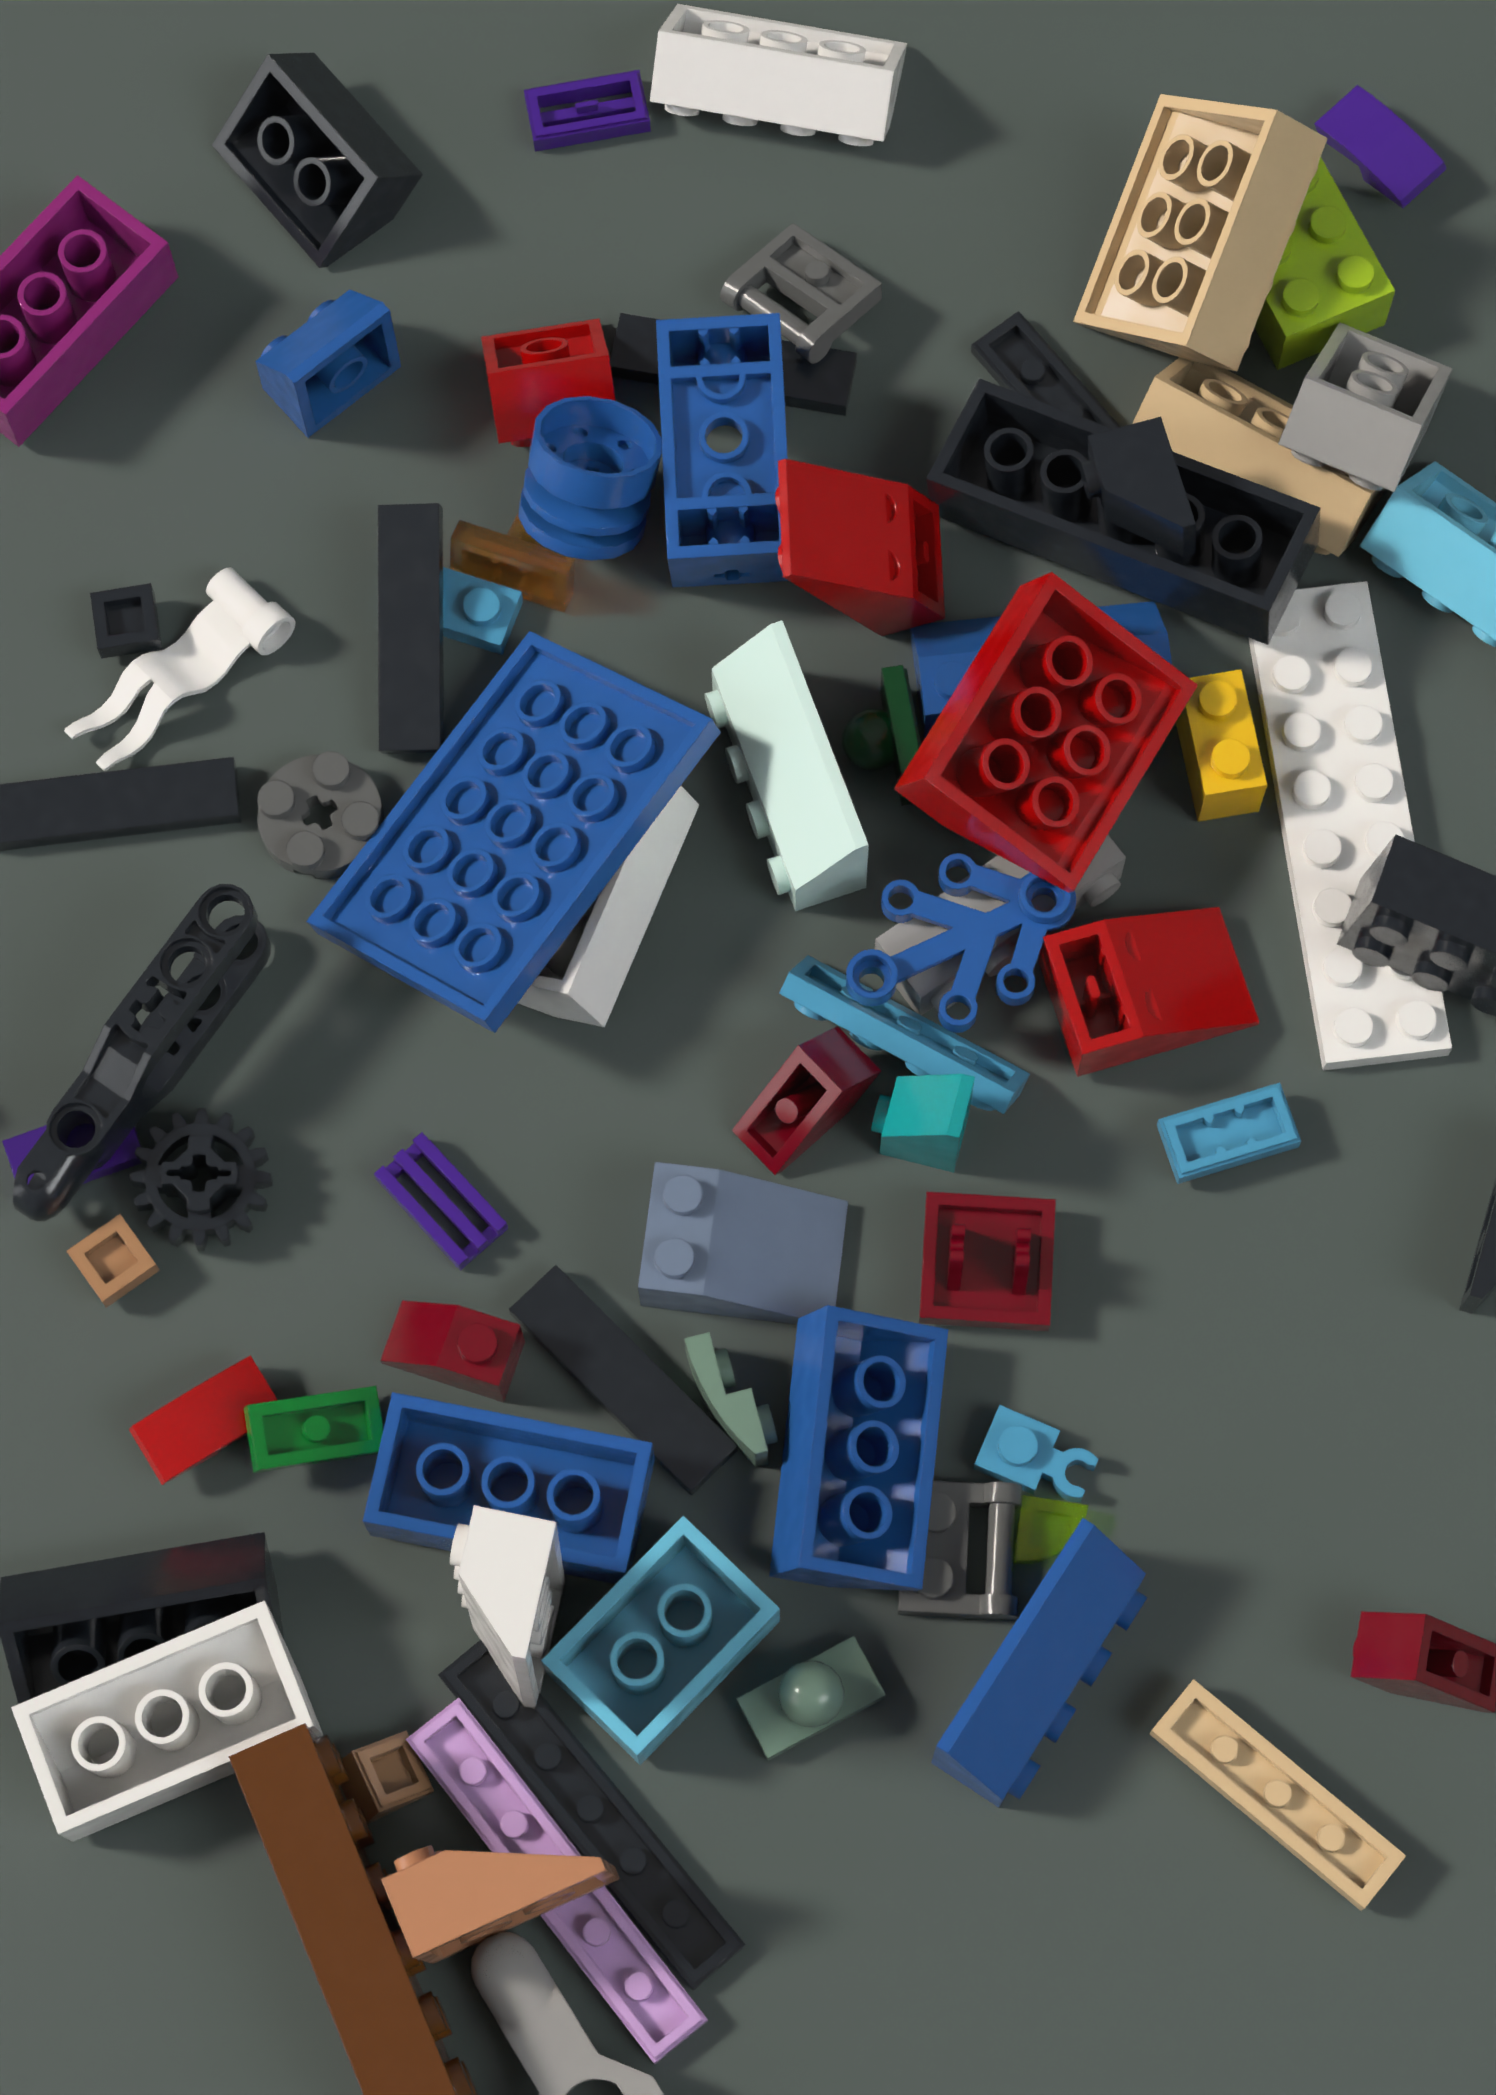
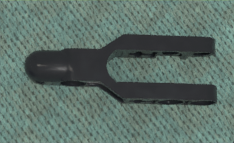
M219 884L203 893L104 1024L83 1071L53 1109L47 1120L45 1132L17 1168L13 1189V1205L17 1211L31 1220L40 1222L56 1217L68 1205L91 1172L101 1168L111 1159L140 1118L173 1091L265 967L271 955V943L264 926L258 921V915L250 896L242 888L233 884ZM234 901L244 908V915H235L227 918L216 929L209 923L210 913L219 903ZM253 934L258 937L256 951L249 958L235 960ZM195 952L194 958L176 981L171 975V966L174 960L183 953ZM218 984L221 988V996L218 1002L210 1009L198 1010ZM156 986H161L162 988L167 990L168 993L165 996H163L160 990L156 988ZM141 1009L150 1012L142 1024L136 1018V1014ZM188 1022L199 1026L195 1032L189 1029L187 1026ZM176 1041L180 1050L173 1056L167 1053V1051ZM81 1124H92L95 1126V1134L87 1145L80 1148L67 1146V1138L76 1126ZM35 1173V1174L33 1175V1177L31 1178V1180L29 1181V1184H28V1178H29V1176H30L31 1174Z

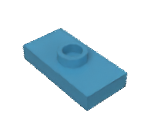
M1280 1082L1158 1119L1157 1128L1177 1184L1298 1148L1301 1144L1298 1130Z

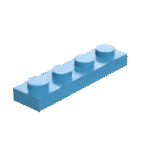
M809 955L789 971L779 992L782 996L794 1001L795 1008L805 1016L820 1021L829 1020L850 1031V1037L861 1046L871 1050H885L904 1060L906 1067L917 1076L943 1074L974 1076L975 1081L971 1105L987 1111L997 1110L1004 1114L1020 1096L1030 1076V1073L948 1031L892 999L878 1006H865L856 1002L848 993L846 975ZM860 983V985H861L864 989H866V990H868V991H875V990H873V989H871V988H869V987L863 985L862 983Z

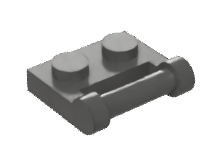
M792 223L726 280L722 287L720 298L721 301L736 311L745 309L750 314L780 313L781 335L796 345L795 350L797 354L814 364L822 360L836 338L882 300V283ZM767 282L817 318L808 325L758 289Z
M933 1481L922 1590H899L898 1615L985 1620H1014L1018 1618L1019 1598L1012 1595L1015 1509L1022 1507V1485L1008 1482H989L983 1484ZM969 1507L989 1508L986 1592L983 1595L966 1594Z

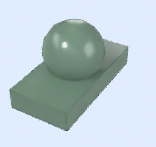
M852 1636L807 1661L795 1664L780 1676L738 1697L736 1701L765 1757L769 1761L881 1701L886 1697V1694L856 1638Z

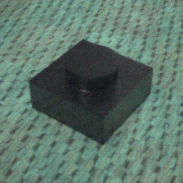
M151 583L90 593L97 649L101 659L162 649L156 598Z

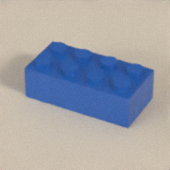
M392 1392L363 1523L370 1536L451 1551L458 1523L470 1525L474 1505L554 1521L557 1523L564 1574L616 1584L633 1567L655 1461L653 1443Z

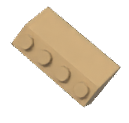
M1179 357L1154 377L1132 423L1161 416L1173 452L1321 507L1319 543L1314 551L1318 554L1329 555L1332 553L1339 557L1353 543L1386 490L1385 488L1382 490H1370L1361 487L1349 478V473L1330 465L1312 466L1296 459L1292 455L1291 449L1278 444L1294 405L1227 369L1200 364Z

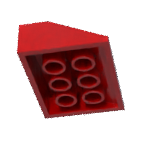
M1050 572L1019 586L894 787V790L942 826L1068 893L1073 892L1198 685L1060 577Z

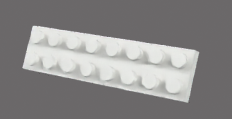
M1368 582L1296 589L1269 644L1261 643L1249 637L1248 639L1322 1069L1325 1071L1448 1056L1452 1050L1442 992L1423 988L1412 980V975L1390 966L1376 967L1365 964L1354 957L1352 950L1337 945L1360 878L1395 834L1413 842L1415 841Z

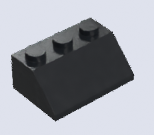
M315 53L268 54L212 144L319 268L328 267L392 221L423 175Z

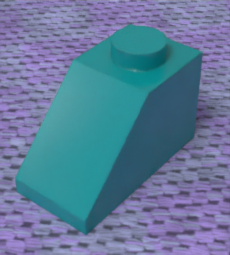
M966 1074L898 1076L892 1096L880 1094L872 1122L871 1131L882 1134L880 1154L954 1173L970 1113L975 1077Z

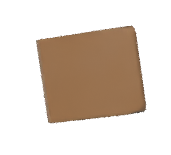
M407 1730L353 1750L342 1759L350 1781L341 1784L342 1790L347 1800L353 1798L356 1805H360L368 1824L434 1792L419 1756L406 1741V1738L409 1737Z

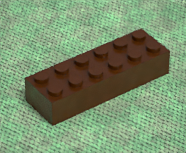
M304 1723L229 1756L363 2095H478L464 2060L460 2061L459 2057L450 2060L442 2039L453 2034L451 2026L438 1996L434 1997L432 1991L425 1994L422 1992L416 1974L427 1970L424 1961L412 1957L401 1928H396L390 1913L393 1908L381 1879L389 1876L385 1868L382 1869L379 1861L370 1864L364 1849L375 1843L369 1824L360 1805L357 1806L353 1798L345 1801L339 1785L350 1781L335 1743H331L327 1734L318 1738L308 1725Z

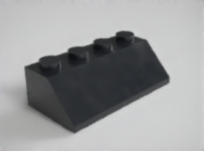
M265 1532L1 1577L0 1638L18 1704L264 1600L267 1602L284 1639L277 1584Z

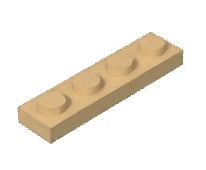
M1194 1679L1149 1733L1360 1911L1366 1908L1406 1857L1403 1852Z

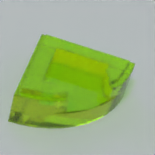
M1023 1495L1013 1564H1034L1058 1555L1082 1518H1086L1089 1505Z

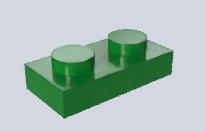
M377 1386L246 1405L243 1408L253 1473L375 1455L379 1451L383 1434V1423Z

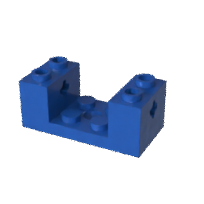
M780 313L656 320L667 560L672 588L788 581L783 578V572L778 561V548L781 544L780 513L775 500V492L779 486L778 461L788 459ZM725 425L737 429L742 435V441L734 451L718 453L708 446L706 442L707 437L716 427Z

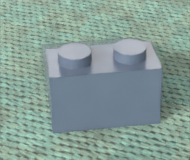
M655 1162L638 1283L640 1305L788 1324H797L798 1318L827 1305L836 1307L848 1201L720 1169Z

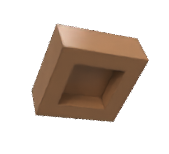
M121 1214L66 1251L106 1308L160 1271Z

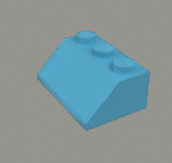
M1434 461L1397 486L1395 492H1393L1363 539L1360 547L1373 555L1372 561L1380 570L1393 577L1406 578L1423 590L1422 596L1430 605L1443 612H1455L1473 625L1472 630L1479 639L1496 647V503Z

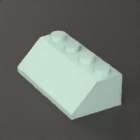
M782 620L772 623L712 668L713 691L705 693V700L710 717L718 728L726 726L733 746L725 748V753L733 778L737 784L744 781L747 782L754 800L746 803L748 817L757 839L767 836L775 856L767 859L768 870L778 895L788 892L795 911L866 888L869 845Z

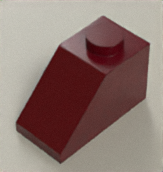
M837 1026L798 1045L732 1131L774 1175H777L785 1170L851 1110L880 1074L881 1070Z
M402 1300L380 1361L382 1364L504 1403L525 1340L520 1324L455 1304Z
M1361 1611L1358 1634L1353 1646L1351 1678L1391 1694L1480 1712L1495 1713L1496 1644L1428 1614Z

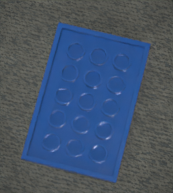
M529 631L311 914L307 923L322 937L495 1033L721 732L712 718Z

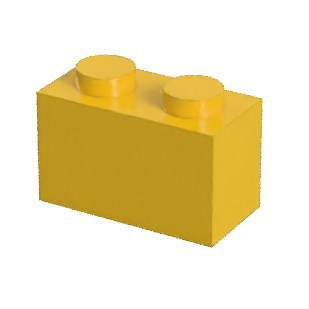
M1242 670L1190 677L1189 679L1198 686L1178 717L1176 725L1197 821L1259 812L1267 788V781Z

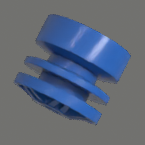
M591 396L571 397L547 405L535 419L529 450V467L525 471L524 487L519 502L518 517L526 533L543 547L571 558L590 561L613 559L632 551L644 535L646 516L650 508L651 490L655 486L662 454V438L654 424L636 409L610 399Z

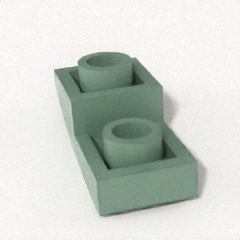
M710 1332L684 1338L685 1352L692 1375L712 1417L721 1430L738 1446V1451L755 1467L768 1464L767 1444L778 1442L769 1405L756 1406L752 1388L729 1394L725 1393L726 1388L736 1386L732 1366L726 1348L714 1351Z

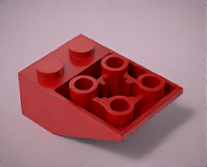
M791 459L778 461L779 486L775 492V500L780 513L781 544L778 548V561L783 572V578L880 636L945 619L938 504L908 484Z
M1220 907L1104 919L1043 937L1044 941L1038 962L1077 1077L1259 1025L1260 1021Z

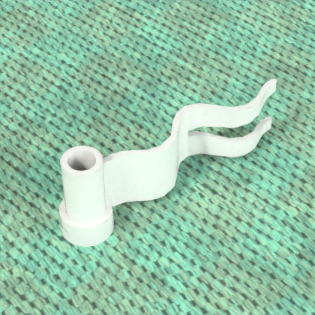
M225 568L219 571L207 586L206 593L213 601L197 615L179 640L164 650L148 652L133 660L123 671L110 698L92 714L66 727L64 732L71 739H75L85 733L112 724L128 711L140 691L153 682V686L146 695L138 720L130 733L97 760L96 764L103 771H107L115 764L132 757L147 745L153 738L164 714L175 702L183 697L206 692L218 684L239 656L250 646L260 655H269L278 650L293 633L295 619L277 602H267L233 568Z

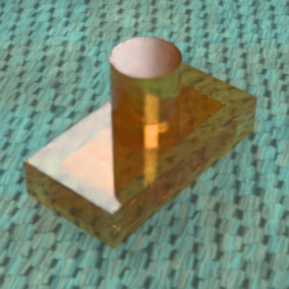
M519 513L515 516L507 535L459 520L451 536L450 569L522 591L524 600L562 612L566 611L573 596L575 558L566 557L539 544L526 533L518 517Z

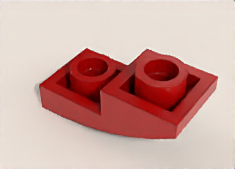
M250 1355L164 1405L131 1426L128 1430L160 1483L164 1485L214 1457L226 1446L248 1435L243 1409L246 1405L277 1401L278 1399Z

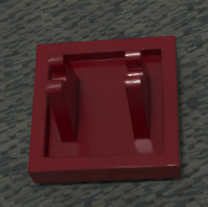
M927 1191L919 1323L1049 1331L1056 1199Z

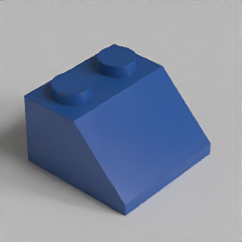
M350 289L338 299L327 300L320 304L311 313L305 324L289 336L283 335L274 339L263 350L261 357L255 361L264 391L307 438L401 367L390 310L383 302Z

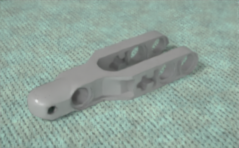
M498 1932L486 1937L476 1947L471 1958V1975L475 1986L539 2091V2095H567L575 2086L589 2080H604L617 2085L623 2095H664L653 2076L600 2055L536 1950L525 1938L512 1932Z

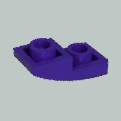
M1359 85L1355 86L1314 123L1317 132L1328 138L1326 143L1358 165L1363 180L1401 208L1408 205L1447 169L1444 161L1413 129Z

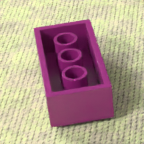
M78 175L0 255V433L18 447L23 444L178 278L168 242Z

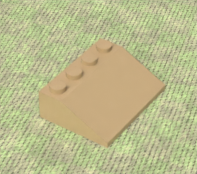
M1160 94L1073 322L1083 327L1196 363L1237 372L1244 353L1249 347L1252 332L1266 296L1271 290L1273 278L1289 237L1294 231L1297 216L1311 180L1317 172L1318 163L1328 138L1278 110Z

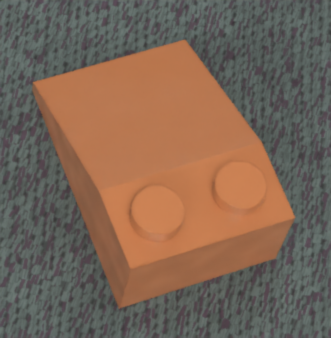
M430 1845L412 1851L395 1860L394 1865L397 1872L381 1879L412 1957L434 1964L481 1943L488 1936L498 1932H505L620 1878L615 1866L601 1857L453 1850L434 1851L433 1846Z

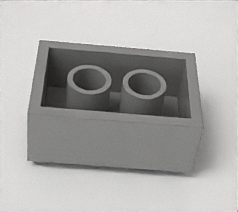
M1339 323L1305 376L1278 444L1291 449L1292 455L1301 462L1312 466H1324L1327 464L1349 473V478L1361 487L1370 490H1382L1385 488L1395 492L1427 431L1453 368Z

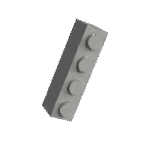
M1107 835L1075 888V910L1086 902L1091 907L1101 904L1121 886L1119 879L1122 876L1126 857L1109 835ZM999 855L982 866L1019 879L1029 873V871ZM968 875L958 883H963L967 881L970 876ZM974 890L961 897L950 896L945 892L937 896L985 913L1006 904V902ZM1038 895L1032 899L1033 906L1039 911H1050L1055 907L1054 900L1047 895ZM913 918L908 922L896 924L875 939V950H880L891 957L949 929ZM1021 927L997 937L985 970L989 977L997 975L1002 967L1011 963ZM1062 927V928L1059 929V930L1047 932V933H1046V936H1047V935L1054 934V933H1058V932H1060L1064 927ZM963 954L897 984V990L914 1012L922 1016L933 1007L938 1011L941 998L945 993L951 991ZM957 1002L951 1003L947 1006L946 1009L950 1008Z

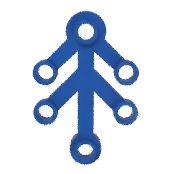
M951 854L941 862L939 867L938 882L946 894L961 897L974 890L1006 902V904L985 913L918 891L917 887L907 880L899 879L890 882L884 888L881 899L882 912L889 920L896 923H905L916 918L949 930L891 957L875 949L859 952L850 960L847 966L846 987L848 993L856 1002L865 1006L884 1004L894 995L898 983L963 954L951 991L945 993L940 1000L938 1018L941 1025L948 1031L955 1033L967 1031L976 1021L978 1010L976 996L997 937L1021 927L1012 961L999 971L995 989L997 996L1005 1004L1010 1006L1023 1005L1030 1000L1034 992L1035 976L1033 971L1043 945V937L1046 936L1047 932L1061 929L1071 920L1076 907L1075 890L1068 893L1031 872L1019 879L976 865L973 859L965 854ZM953 867H961L968 872L970 877L963 883H954L948 879L946 872ZM896 893H904L911 898L913 903L906 909H896L889 903V898ZM1038 895H1047L1053 899L1055 907L1050 911H1039L1033 906L1032 899ZM876 974L883 980L884 984L876 991H868L860 985L859 981L864 975ZM1010 976H1019L1026 981L1027 988L1022 992L1013 993L1006 989L1003 982ZM954 1002H960L968 1007L970 1013L964 1019H953L946 1012L947 1006Z

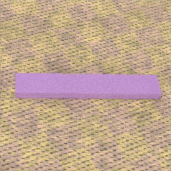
M457 1698L406 1738V1741L491 1852L581 1856L460 1698ZM605 1886L540 1915L654 2065L708 2022V2019Z

